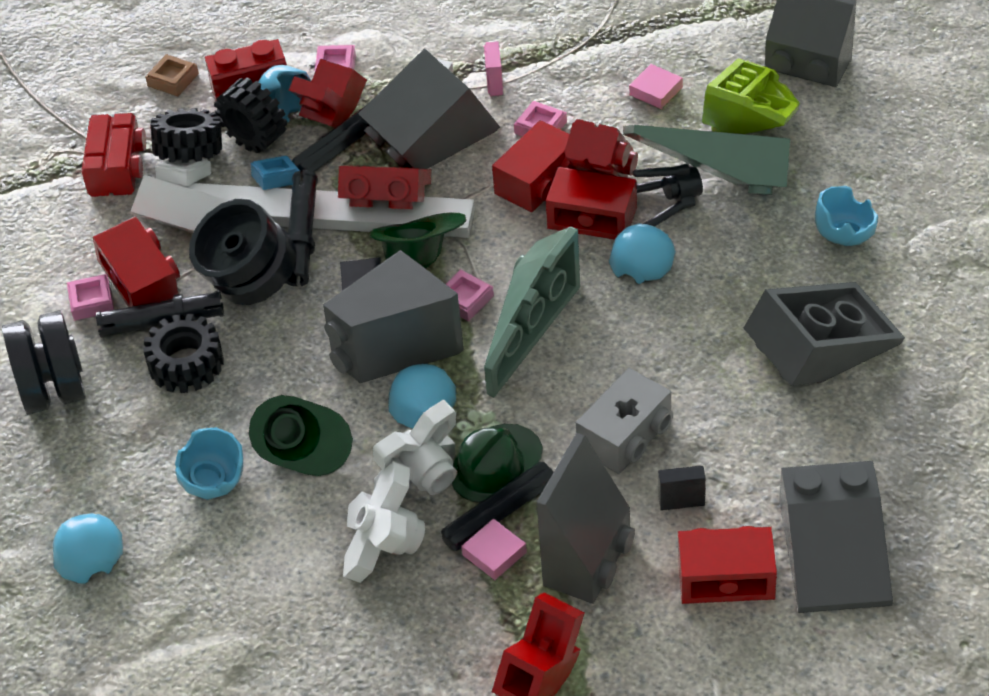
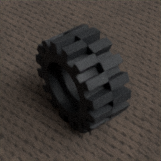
M241 78L216 99L217 101L214 102V107L217 108L215 113L222 118L221 127H226L229 130L226 134L230 138L232 136L236 138V144L240 147L244 144L247 151L251 152L254 150L255 153H260L286 131L287 120L282 118L285 116V112L283 109H278L279 101L276 98L271 99L269 96L271 92L267 88L261 89V83L257 81L252 83L250 78L244 80Z
M184 108L177 109L178 112H173L172 110L165 111V115L159 113L156 115V118L151 119L152 152L155 157L159 156L161 160L169 158V162L175 163L177 160H182V163H189V160L194 159L195 162L202 161V157L207 159L213 158V154L218 155L220 150H222L221 118L215 112L209 113V110L205 109L198 112V108L184 111Z
M179 314L172 316L174 322L169 324L166 319L159 321L160 329L153 326L149 330L150 337L145 336L144 339L145 347H143L151 379H155L156 385L160 388L165 385L166 390L169 392H174L176 386H179L180 393H188V386L194 385L195 391L202 389L201 382L203 380L208 385L214 381L213 374L219 375L222 371L221 365H224L219 335L212 322L208 324L207 319L202 316L195 321L194 314H187L186 320H181ZM190 348L197 350L192 355L184 358L170 357L182 349Z

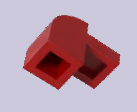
M320 59L312 81L294 76L289 91L301 99L299 105L302 107L299 116L331 127H337L347 120L355 110L367 79L352 68Z
M545 592L535 597L523 639L503 651L491 692L498 696H555L569 677L581 649L576 647L575 643L585 613Z

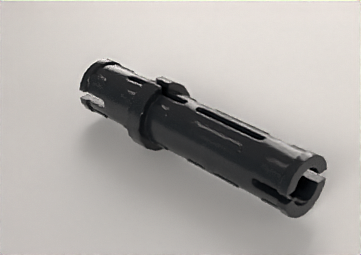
M304 170L303 181H301V171H297L292 175L293 185L288 234L296 246V262L290 277L285 282L290 286H297L298 276H300L301 286L308 284L310 255L315 251L312 231L318 176L308 170Z
M217 290L212 293L189 297L177 294L173 296L172 300L104 312L98 311L96 312L97 326H101L98 329L101 338L109 335L149 329L153 326L160 327L159 321L166 319L168 324L174 322L172 316L178 314L181 320H186L187 314H194L195 320H198L200 316L204 318L223 317L224 306L223 302L220 301L222 299L221 292Z

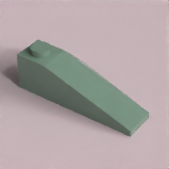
M644 125L623 126V135L730 183L746 185L750 194L772 195L773 188L787 187L790 138Z
M568 227L538 240L526 255L523 254L517 259L484 365L487 395L494 398L581 287L578 229Z

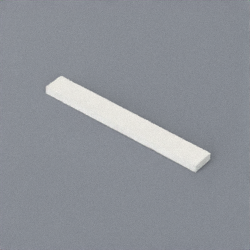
M193 183L189 186L180 185L229 201L233 199H250L262 206L274 222L281 227H289L292 189L272 188L263 190L261 187ZM316 190L313 228L370 232L382 226L403 224L435 214L454 212L464 214L467 221L457 229L445 233L444 237L469 238L475 206L472 199L424 197L422 202H413V209L389 208V201L373 200V207H350L349 199L338 198L337 191Z

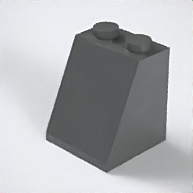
M425 48L358 113L369 125L364 132L379 147L386 142L390 146L386 153L401 168L408 163L412 168L428 169L493 134L500 128L470 88Z
M401 250L323 304L326 319L324 328L329 337L331 348L330 360L339 372L343 374L347 372L359 383L400 372L412 365L428 364L452 357L464 350L458 293Z

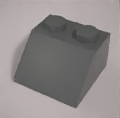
M777 0L765 42L764 67L782 74L837 88L852 60L857 0Z

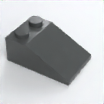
M857 282L765 289L743 327L754 340L756 347L768 357L779 371L780 376L791 386L822 383L902 344L905 339L902 333Z
M576 433L537 500L542 580L545 587L594 604L601 589H608L612 584L617 568L616 561L621 553L627 554L634 540L635 529L630 527V507L586 436Z
M873 461L781 468L779 503L798 613L892 606L893 596L881 497Z

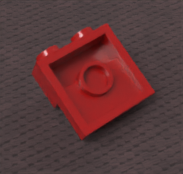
M339 166L338 198L349 199L350 207H373V200L389 201V208L413 209V202L424 201L425 185H431L432 169Z

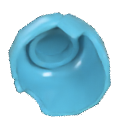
M276 65L268 69L258 82L261 83L262 90L267 88L271 92L269 96L272 100L276 98L280 104L277 107L284 110L285 116L282 118L286 119L288 123L290 118L287 116L292 112L300 111L302 107L299 105L301 99L289 91L294 76L311 81L306 71L287 65Z
M847 186L829 187L820 192L815 210V224L819 233L824 238L839 245L854 246L862 244L875 234L879 217L872 208L869 199L863 203L858 202L853 196L851 187Z
M638 223L626 227L615 238L609 264L613 273L618 278L623 274L632 276L636 283L641 284L645 280H658L671 270L676 251L668 234L654 226Z
M417 364L406 367L396 375L391 385L388 397L389 412L398 423L413 429L423 412L441 400H445L453 408L456 402V386L448 374L435 365Z
M217 427L198 429L192 432L189 441L181 450H178L176 456L175 472L178 483L187 493L206 500L227 495L238 484L242 476V445L232 433Z
M82 514L68 519L58 528L53 540L54 568L64 579L80 584L87 583L89 578L97 572L103 571L109 574L113 569V565L117 563L123 554L121 531L112 520L100 514Z

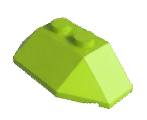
M738 58L707 85L702 123L712 126V132L749 134L785 126L798 111L800 103L790 89L778 81L780 76L775 70Z

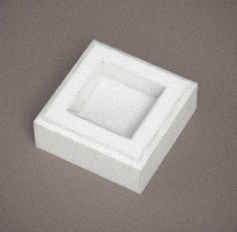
M202 158V161L199 162L191 159L189 163H182V160H177L174 163L169 162V159L155 166L156 178L189 186L211 174V162Z

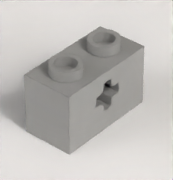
M628 367L575 422L576 433L586 436L605 467L620 474L631 462L635 463L642 457L647 444L657 434H663L670 426L673 419L671 390Z

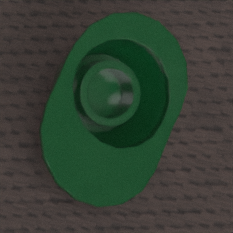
M440 213L403 224L375 228L370 231V237L381 241L385 260L401 250L426 269L441 254L444 234L462 226L467 220L466 216L461 213Z
M286 395L269 398L258 406L250 419L248 432L251 446L261 458L272 464L314 476L333 473L344 465L351 453L353 441L350 427L339 413L328 407L295 396Z
M504 423L473 431L465 437L459 447V453L453 461V467L457 470V475L452 482L453 489L464 499L474 503L482 502L541 460L543 446L539 437L532 430L518 424Z

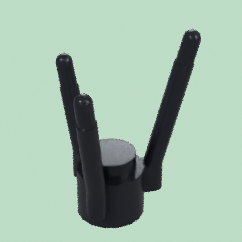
M688 163L674 167L646 168L633 171L634 177L664 176L660 180L637 184V193L663 188V192L668 200L674 199L677 201V203L643 224L655 227L679 211L696 206L694 197L702 195L703 192L702 179L698 169Z

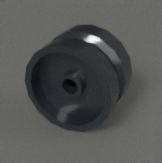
M233 199L219 204L208 212L196 226L189 243V259L194 269L203 278L212 283L216 290H220L225 298L234 304L252 305L271 297L288 280L296 262V246L290 235L273 221L272 217L262 206L250 199Z
M61 310L39 316L37 324L41 338L40 343H35L30 325L24 320L2 325V333L10 365L27 415L49 409L51 403L47 385L49 381H53L57 396L65 405L86 399L80 372H83L73 334L69 335Z

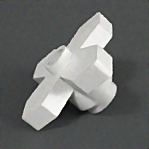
M441 400L423 412L412 430L404 433L395 431L374 445L373 460L382 469L374 478V489L380 473L392 461L410 467L409 486L413 483L420 491H427L430 495L441 493L454 481L457 475V470L453 467L455 443L450 439L448 433L456 425V412L445 400Z
M392 461L380 473L373 494L361 492L349 504L347 527L357 531L344 556L343 577L361 583L373 572L381 550L391 554L402 555L407 553L411 555L421 545L425 534L424 521L418 519L415 512L400 507L409 489L410 467Z

